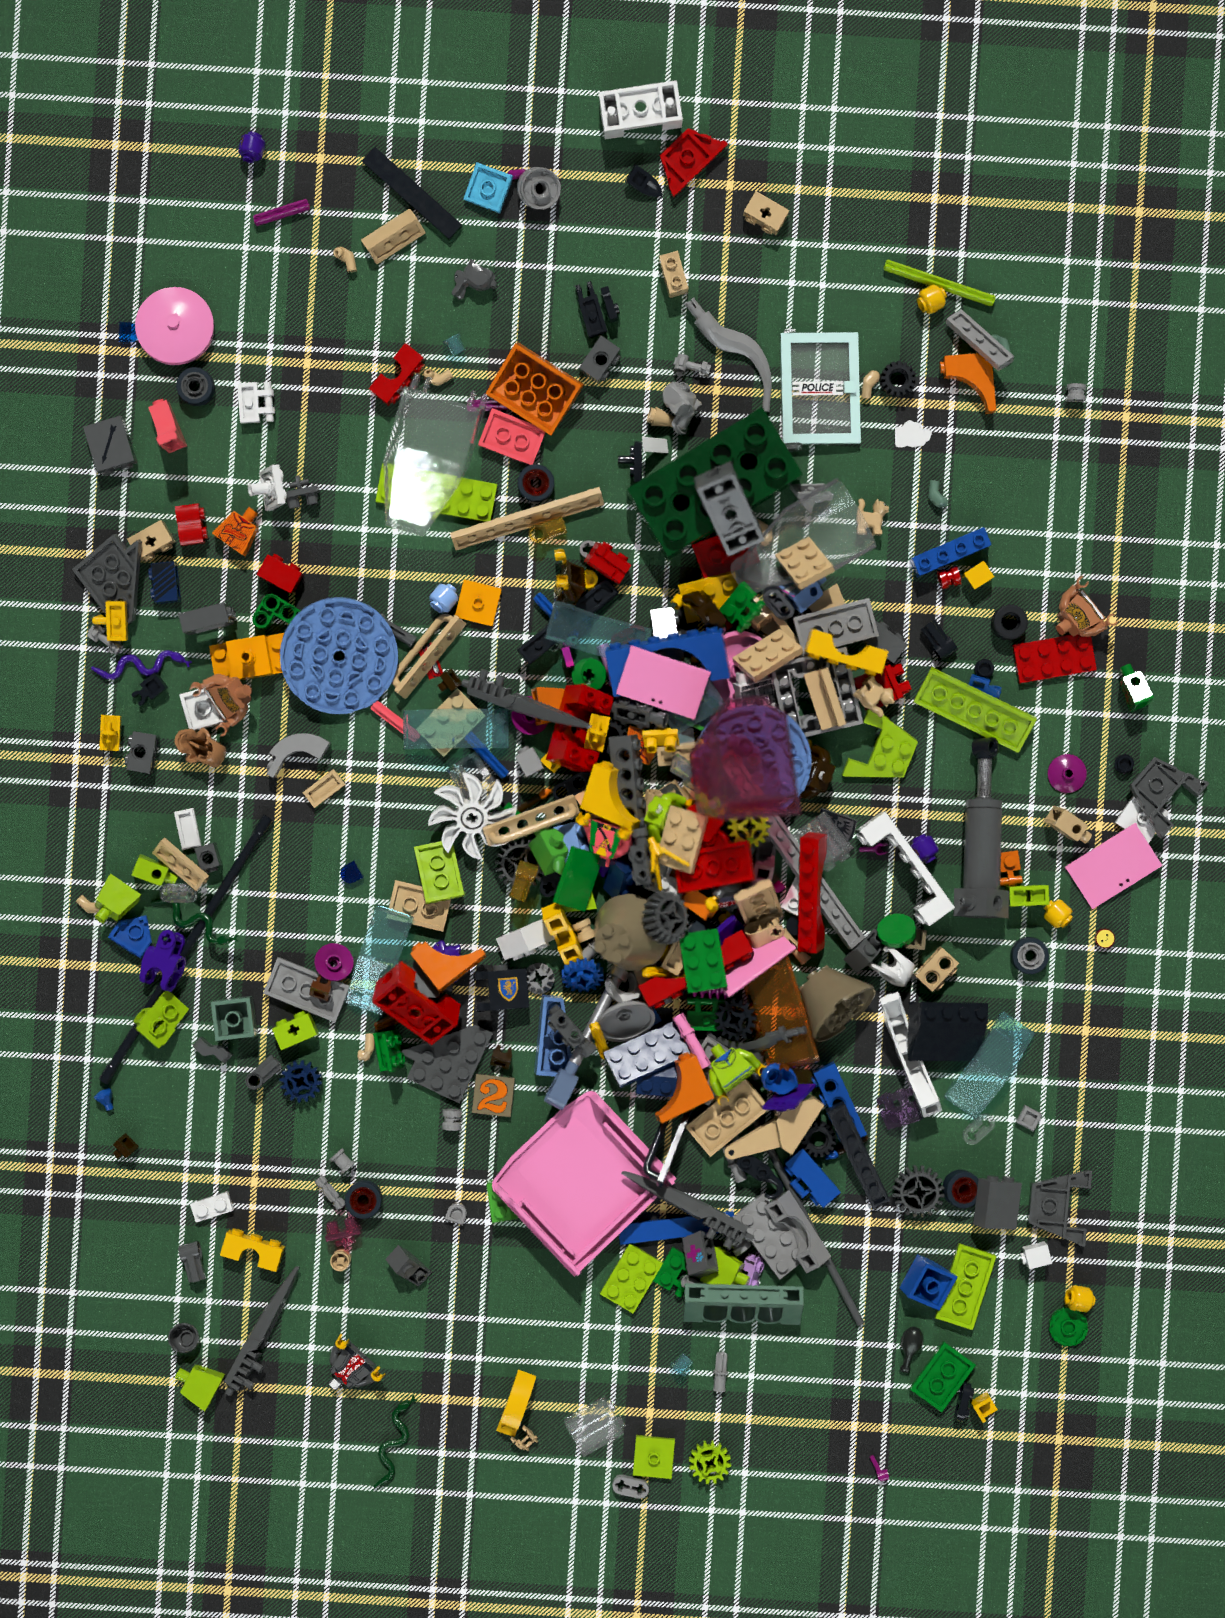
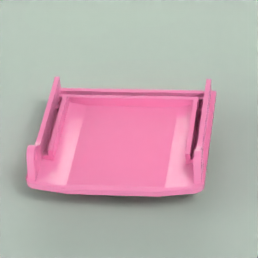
M594 1091L585 1092L567 1104L563 1110H559L509 1158L492 1182L493 1191L574 1277L579 1275L580 1271L657 1198V1196L621 1174V1172L627 1171L649 1178L643 1171V1163L649 1149ZM655 1156L651 1170L660 1174L663 1163ZM669 1171L664 1184L668 1186L673 1185L677 1178Z

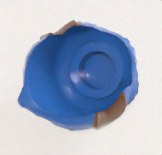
M772 1063L764 1068L761 1073L763 1087L770 1093L785 1095L799 1086L794 1071L785 1063Z

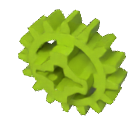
M749 805L745 811L740 807L739 814L735 811L732 813L735 818L728 819L732 825L728 826L727 829L732 830V833L728 836L735 837L733 843L748 840L751 846L754 844L755 847H758V841L765 842L763 836H769L766 829H769L771 825H766L765 822L769 818L762 817L764 811L758 813V807L751 810ZM744 815V821L736 824L739 817ZM753 815L756 816L761 823H757L753 819ZM748 821L750 822V826L754 827L750 830V833L747 829H744V826L747 825ZM756 831H761L760 835L753 840V834ZM737 832H741L745 839H742Z
M711 1440L710 1444L703 1441L704 1446L701 1447L697 1444V1451L691 1450V1454L694 1457H689V1462L692 1463L689 1465V1468L694 1470V1477L699 1475V1482L706 1479V1484H709L710 1480H713L714 1484H716L717 1478L724 1480L723 1473L729 1474L727 1468L731 1467V1463L728 1462L731 1457L729 1454L725 1455L727 1448L721 1449L722 1445L720 1442L714 1445V1440ZM719 1454L722 1456L723 1464L718 1461ZM711 1459H713L714 1464L710 1463L709 1465H707L706 1460L710 1461ZM697 1460L702 1463L701 1470L697 1466Z

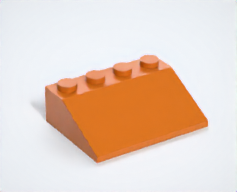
M515 343L485 394L552 436L585 384L524 345Z

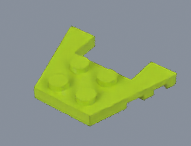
M867 709L863 723L881 728L868 763L865 764L848 758L842 776L904 778L918 741L885 715L879 717L876 713Z

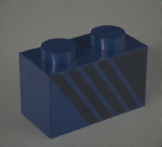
M175 561L151 563V568L148 569L149 579L153 581V588L150 589L151 599L157 604L181 602L178 563Z

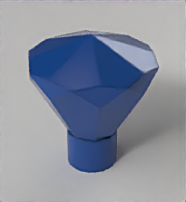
M111 1089L101 1090L94 1096L95 1100L104 1105L106 1111L113 1109Z

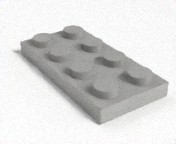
M869 598L793 618L799 645L803 649L802 656L808 655V652H805L804 649L810 628L831 634L835 647L879 636Z
M277 957L263 994L336 1022L350 985L340 981H331V994L328 1001L310 996L312 981H316L317 977L320 976L318 972ZM321 977L320 983L327 984L328 980Z
M761 1193L732 1217L748 1226L746 1232L754 1235L751 1243L780 1280L800 1264L796 1258L798 1251L797 1241L792 1231L786 1225L774 1223L764 1207L770 1201L765 1198L764 1193Z

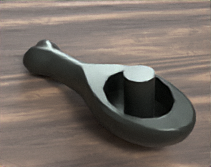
M917 1327L908 1328L901 1337V1347L904 1352V1361L900 1366L901 1372L910 1373L911 1360L923 1346V1333Z

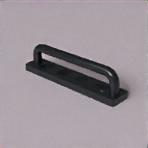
M693 1109L684 1112L660 1174L652 1171L651 1165L669 1120L664 1123L660 1122L643 1163L645 1175L650 1179L656 1180L657 1187H663Z

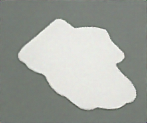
M909 420L902 427L895 428L896 447L923 446L931 438L932 431L920 428V423Z

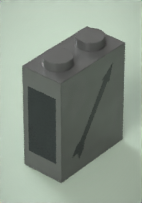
M121 415L83 427L96 471L99 474H103V476L115 473L114 470L131 469L133 464L138 463L125 419Z

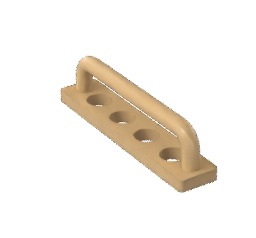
M442 614L435 619L397 666L392 681L395 692L404 699L411 694L466 626V623L457 615L453 617L450 614ZM447 621L448 624L400 682L399 676L440 625Z
M569 795L485 826L482 830L488 846L504 844L567 821L576 816L580 811L575 796ZM557 806L563 807V811L560 814H554V809ZM544 813L545 818L542 821H536L537 814ZM524 819L527 821L523 828L517 827V823L520 820ZM507 826L509 828L508 832L503 835L499 834V829Z

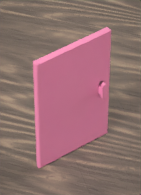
M630 646V652L616 694L695 720L711 672Z
M1134 823L1065 866V869L1071 875L1090 907L1094 909L1163 865L1137 827V823Z
M782 936L780 939L769 942L760 948H752L754 952L751 953L752 957L744 962L739 960L734 963L735 966L725 971L728 987L721 989L728 997L732 996L794 951L796 947Z

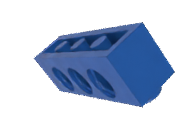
M982 527L912 557L909 561L916 577H920L988 548L992 544L985 528Z
M831 1062L813 1070L814 1076L811 1079L813 1084L816 1085L815 1088L819 1087L822 1092L819 1095L824 1105L827 1104L829 1108L833 1106L832 1104L835 1099L844 1101L860 1137L867 1135L835 1063ZM828 1081H833L835 1084L831 1091H827L824 1088L825 1083Z

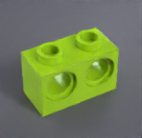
M1049 885L1005 886L1006 890L1009 891L1010 907L1049 905Z

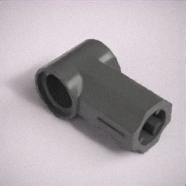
M271 1054L255 1070L247 1075L245 1079L247 1087L252 1090L259 1089L283 1066ZM253 1075H257L260 1078L258 1086H254L250 1082V1078Z
M199 1241L179 1245V1256L181 1262H184L189 1283L205 1279L206 1275L201 1259L202 1249Z

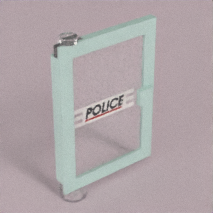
M785 329L784 333H780L782 440L789 452L801 451L802 444H860L858 332L796 333V329Z

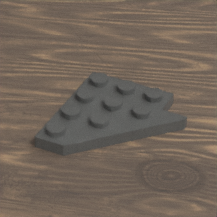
M475 1024L444 1035L433 1045L424 1042L402 1050L406 1057L415 1061L407 1079L460 1103L493 1032Z

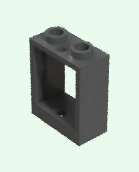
M226 603L178 613L182 632L187 635L234 625V619H236L234 608H231Z

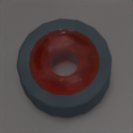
M531 464L520 472L518 489L526 500L542 502L553 493L555 487L554 477L547 467L540 464ZM538 478L541 480L542 484L539 488L531 486L533 479Z
M961 1169L949 1173L942 1185L944 1186L942 1192L946 1201L957 1208L963 1209L976 1204L977 1176ZM964 1185V1191L959 1193V1188Z
M369 1180L355 1182L345 1195V1205L348 1212L358 1219L373 1217L382 1205L383 1195L381 1189ZM359 1196H367L369 1202L362 1204L359 1201Z

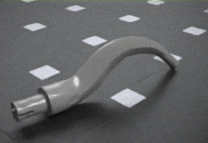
M693 297L691 301L685 304V307L696 319L694 324L707 340L722 351L746 356L756 366L764 387L762 407L766 413H769L772 379L770 367L762 349L751 337L721 326L709 311L705 313Z

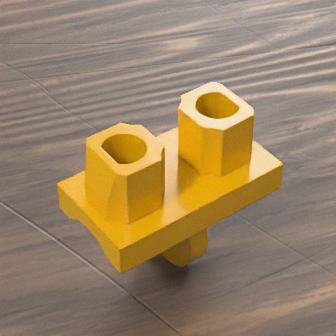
M591 713L589 724L592 726L587 730L584 748L603 752L610 717Z
M101 715L99 750L120 751L122 716Z
M658 727L642 731L644 747H646L647 753L657 752V746H664L667 752H675L677 745H680L678 729Z

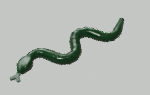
M163 897L151 901V904L171 903L173 905V921L179 928H188L199 920L205 921V936L211 944L225 945L232 940L238 942L236 939L238 935H235L233 938L228 936L214 938L212 935L213 921L210 915L204 912L196 913L186 921L181 920L180 904L175 898Z
M415 1395L412 1396L411 1400L401 1402L392 1412V1421L401 1431L402 1436L399 1439L383 1442L378 1448V1456L389 1472L373 1485L374 1488L389 1482L395 1474V1466L386 1456V1450L388 1448L400 1447L408 1441L409 1430L399 1419L398 1415L400 1412L406 1411L411 1402H417V1399H414Z

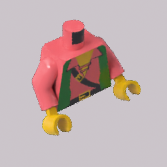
M580 812L576 817V822L583 826L590 851L599 854V866L609 867L611 859L624 856L630 850L629 846H633L631 837L633 830L604 818L590 821L591 815L589 813L583 816L582 812Z

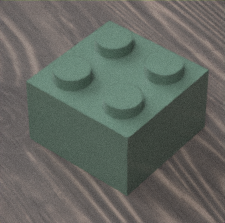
M253 996L221 999L211 1002L215 1041L254 1037L258 1034Z

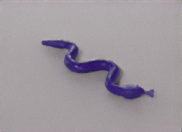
M165 650L158 655L151 669L146 668L136 655L127 654L121 657L115 672L112 674L94 666L91 667V670L103 678L114 680L120 677L126 663L132 662L141 674L148 677L154 672H160L163 661L167 656L176 662H185L187 667H190L189 663H192V661H186L184 656L178 652Z

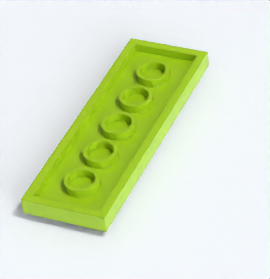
M382 463L375 502L487 522L492 519L498 484Z
M933 667L930 668L913 701L986 738L994 737L999 744L1017 753L1021 750L1037 720L1036 717Z

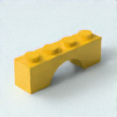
M811 628L804 649L805 652H808V657L818 660L820 656L825 657L828 663L835 665L842 662L846 664L845 668L855 671L859 667L865 669L864 673L876 676V673L882 674L889 652L866 645L861 652L855 655H844L834 646L831 634Z

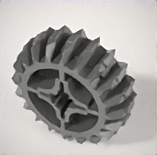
M524 837L521 838V843H518L517 839L513 840L514 845L508 842V849L503 846L500 847L504 854L497 853L496 855L502 858L501 861H495V864H501V867L496 868V872L501 870L503 874L499 875V879L505 876L507 879L504 881V884L506 885L511 881L510 888L512 889L515 887V883L518 884V890H521L522 884H525V888L529 889V882L536 886L537 884L534 879L542 880L538 876L539 873L543 874L539 864L536 867L530 864L527 859L531 850L528 844L532 839H529L527 844L524 843ZM515 848H524L521 856L518 858L508 855ZM525 854L524 863L531 868L527 866L526 868L522 867L523 869H520L519 873H517L519 869L518 864L512 860L517 861L519 859L520 861V858H523ZM505 861L515 866L513 877L507 872ZM523 870L535 872L528 879L518 880Z
M661 891L654 893L652 897L647 899V903L643 905L646 910L641 912L644 914L642 921L645 922L644 929H648L647 935L652 936V941H657L658 944L669 945L677 943L685 937L684 933L688 931L686 926L690 924L687 918L690 915L686 913L688 907H684L685 901L680 900V895H675L674 892Z
M913 1165L912 1172L908 1167L905 1168L906 1175L903 1172H899L902 1179L895 1178V1182L899 1185H893L892 1188L898 1192L892 1193V1196L895 1198L899 1197L894 1202L896 1205L901 1204L899 1206L900 1211L906 1209L905 1214L907 1216L913 1211L912 1216L914 1218L917 1217L918 1212L920 1217L924 1218L925 1211L930 1216L932 1215L931 1208L935 1211L938 1210L935 1206L936 1203L942 1205L943 1202L938 1198L945 1197L943 1193L939 1192L944 1190V1186L939 1185L943 1180L941 1178L936 1179L938 1173L934 1172L931 1174L932 1169L930 1167L925 1171V1166L921 1165L918 1171L917 1166ZM919 1176L930 1179L933 1186L922 1185ZM913 1178V1185L903 1191L905 1184ZM918 1185H919L920 1189L923 1190V1192H921V1195H919V1197H918V1195L914 1192V1190H916V1188H918ZM934 1192L931 1200L924 1205V1198ZM904 1197L916 1198L918 1206L908 1204Z

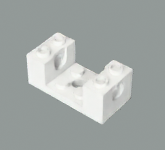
M677 80L599 92V105L605 139L624 137V130L662 125V131L682 128L683 119ZM638 102H643L646 105V109L639 112L635 109V105Z

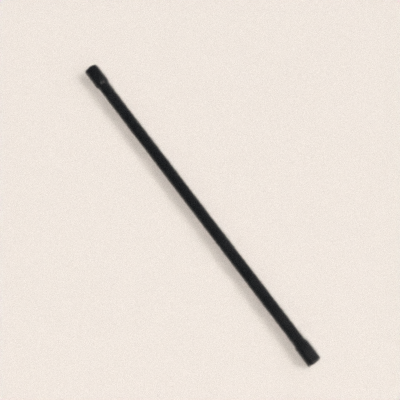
M262 815L254 828V832L204 910V913L210 915L211 918L261 837L273 822L268 816ZM199 920L185 941L180 956L185 957V959L187 958L205 929V921ZM161 981L144 1008H152L165 991L161 989ZM135 1023L110 1063L107 1064L100 1075L99 1080L109 1085L119 1065L139 1035V1032L135 1029L137 1027Z

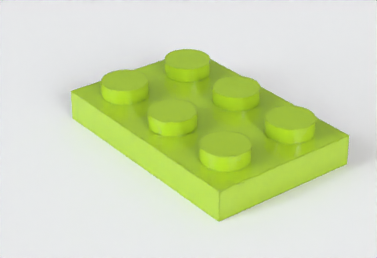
M442 841L415 846L414 851L426 904L464 897L454 845H452L449 853L444 849Z
M628 1244L600 1294L629 1312L634 1313L663 1262L635 1245Z

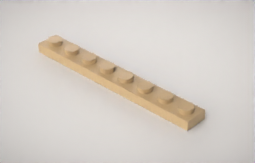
M600 487L460 529L450 533L455 550H460L602 506L604 501Z

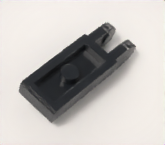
M587 282L590 296L583 298L581 286L579 284L575 285L588 337L593 338L608 333L592 282Z

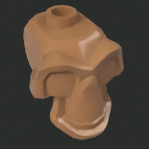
M203 727L197 733L193 729L180 730L175 736L174 742L177 749L182 754L186 753L185 761L189 763L201 762L216 768L225 759L226 747L211 738L209 731Z

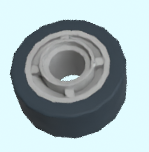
M1024 937L1014 943L1011 948L1010 958L1017 970L1025 974H1036L1046 967L1049 960V952L1046 945L1039 939ZM1032 950L1034 958L1027 961L1025 954L1027 951Z

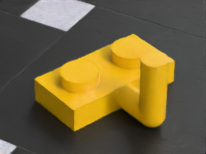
M106 601V617L103 615L95 616L92 618V623L95 625H106L107 641H127V601Z

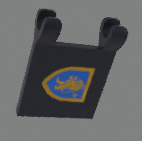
M526 969L474 973V981L488 980L490 1003H478L476 1005L477 1012L529 1008Z

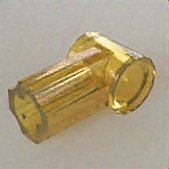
M559 517L532 526L528 532V539L534 544H539L545 540L566 534L567 529L563 518ZM535 529L540 530L542 538L534 539L531 534L532 531Z
M520 860L509 897L525 902L539 866Z

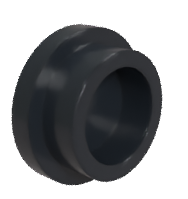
M981 659L975 664L974 671L977 676L988 678L994 672V665L988 659Z
M1127 754L1119 755L1114 762L1115 769L1122 774L1131 772L1134 768L1133 758Z

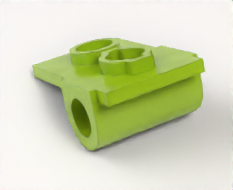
M165 990L152 1008H144L138 1013L134 1019V1023L137 1025L135 1029L159 1049L161 1045H165L175 1032L174 1028L188 1012L189 1008L171 992Z

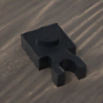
M608 286L600 288L610 323L618 321L617 315H620L618 304H613Z
M154 672L140 684L142 689L134 691L131 695L132 697H137L140 694L142 700L138 702V705L143 706L148 701V698L154 700L168 687L159 674Z

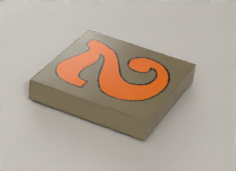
M476 1073L472 1113L511 1117L515 1078Z

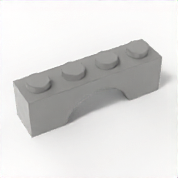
M790 1190L782 1193L780 1197L764 1206L774 1223L786 1225L794 1234L798 1246L796 1258L806 1273L820 1267L831 1257Z

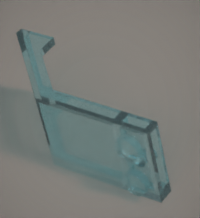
M555 601L545 639L588 654L606 658L605 650L609 647V644L620 642L623 645L635 639H640V642L647 641L651 637L653 629L600 616L577 608L574 605Z
M508 709L403 710L404 749L509 748Z
M377 904L357 959L345 1003L380 1015L383 1014V1010L372 1003L375 985L381 977L398 964L414 916Z
M1004 1011L1001 1012L976 1055L958 1078L952 1082L944 1098L974 1119H977L1007 1082L1035 1033Z

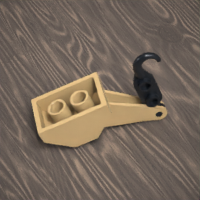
M810 1094L795 1109H787V1111L774 1110L775 1115L773 1119L727 1145L724 1149L725 1156L728 1159H736L739 1168L757 1180L774 1184L777 1187L776 1193L773 1195L765 1194V1198L777 1199L783 1192L782 1181L774 1175L767 1164L752 1154L779 1147L793 1154L824 1107V1104L821 1100Z

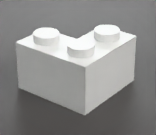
M543 919L500 936L496 938L504 960L513 958L515 961L524 957L523 953L528 956L537 952L535 949L537 947L541 950L550 946L549 942L555 938L553 935H550Z

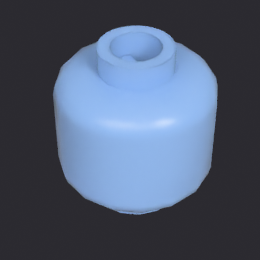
M439 584L429 596L431 607L439 613L449 612L458 601L456 588L451 584Z

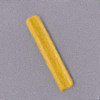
M662 967L642 968V976L644 978L685 977V971L683 967L681 973L677 976Z
M598 1022L591 1023L589 1028L601 1059H605L603 1052L609 1050L602 1029Z

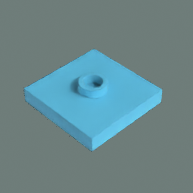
M476 162L463 200L500 214L514 176Z

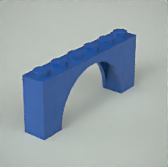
M717 626L706 628V631L702 632L690 630L684 635L671 633L666 638L653 636L649 637L647 641L640 642V639H635L623 645L620 642L609 644V647L605 650L613 696H621L616 694L630 652V646L650 652L662 648H679L690 652L702 662L706 670L711 672L709 676L710 681L730 678L731 672L723 628L718 629Z

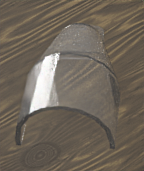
M835 478L785 507L763 532L764 541L751 546L744 555L735 559L731 564L730 570L738 585L745 581L758 593L768 586L794 583L777 561L775 554L802 539L810 537L833 565L834 570L876 548V542L851 494L841 480Z

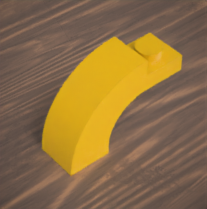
M518 1370L496 1431L515 1437L537 1376Z

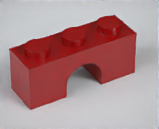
M406 343L393 357L394 361L401 366L400 375L395 379H388L380 374L369 387L370 392L388 406L391 403L395 404L401 396L399 394L403 388L407 389L413 381L411 379L413 375L420 373L425 366L424 357Z

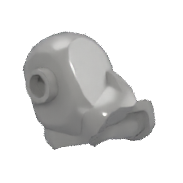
M671 382L663 389L662 400L666 407L670 408L671 412L676 415L672 421V427L677 434L685 435L692 417L696 413L697 408L701 407L702 403L690 390L688 384L684 382Z

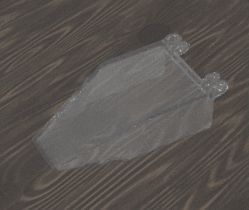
M416 373L410 387H404L383 461L386 526L424 537L469 468L486 409L488 395L483 394L479 408L472 407L476 398V391L474 390L470 394L467 405L428 393L432 379L430 377H427L422 392L416 390L420 382V374Z

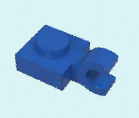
M971 674L968 685L996 698H999L1001 694V687L989 685L990 679Z

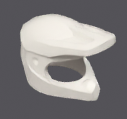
M884 946V952H890L894 957V962L891 965L883 962L881 966L871 962L868 966L892 985L906 987L912 977L915 964L896 949Z

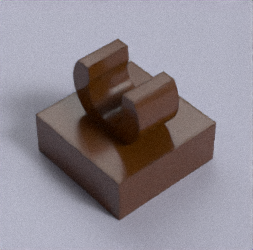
M318 976L316 981H312L309 995L328 1001L331 994V981L328 980L327 984L320 983L321 976Z

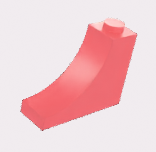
M163 399L154 401L152 406L148 408L156 427V439L159 446L168 453L186 447V441L170 403L167 400L163 401Z

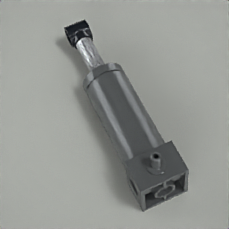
M994 737L976 738L972 742L973 755L978 759L977 797L965 800L963 888H954L955 908L953 916L1009 918V891L1000 890L1002 801L991 797L992 760L999 751L998 741Z

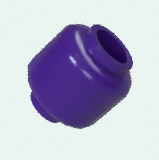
M248 132L241 137L238 153L245 162L254 163V161L262 159L266 147L263 136L256 132Z
M922 834L911 841V848L922 862L925 861L928 864L936 859L935 855L939 852V848L932 836Z

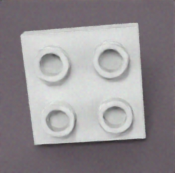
M271 465L259 472L261 483L248 484L250 496L263 495L265 511L274 510L285 504L287 495L285 489H283V472L280 470L279 465Z

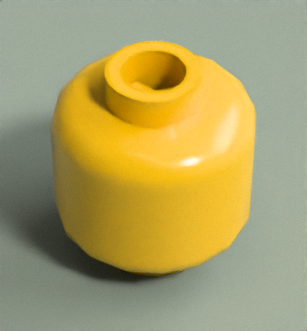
M930 285L919 292L916 299L918 307L922 312L932 314L945 306L947 294L942 287Z
M1051 900L1049 905L1044 907L1046 910L1044 918L1055 928H1064L1073 919V910L1062 900H1056L1055 902Z
M1073 1285L1065 1293V1303L1070 1310L1088 1312L1095 1305V1296L1090 1288Z

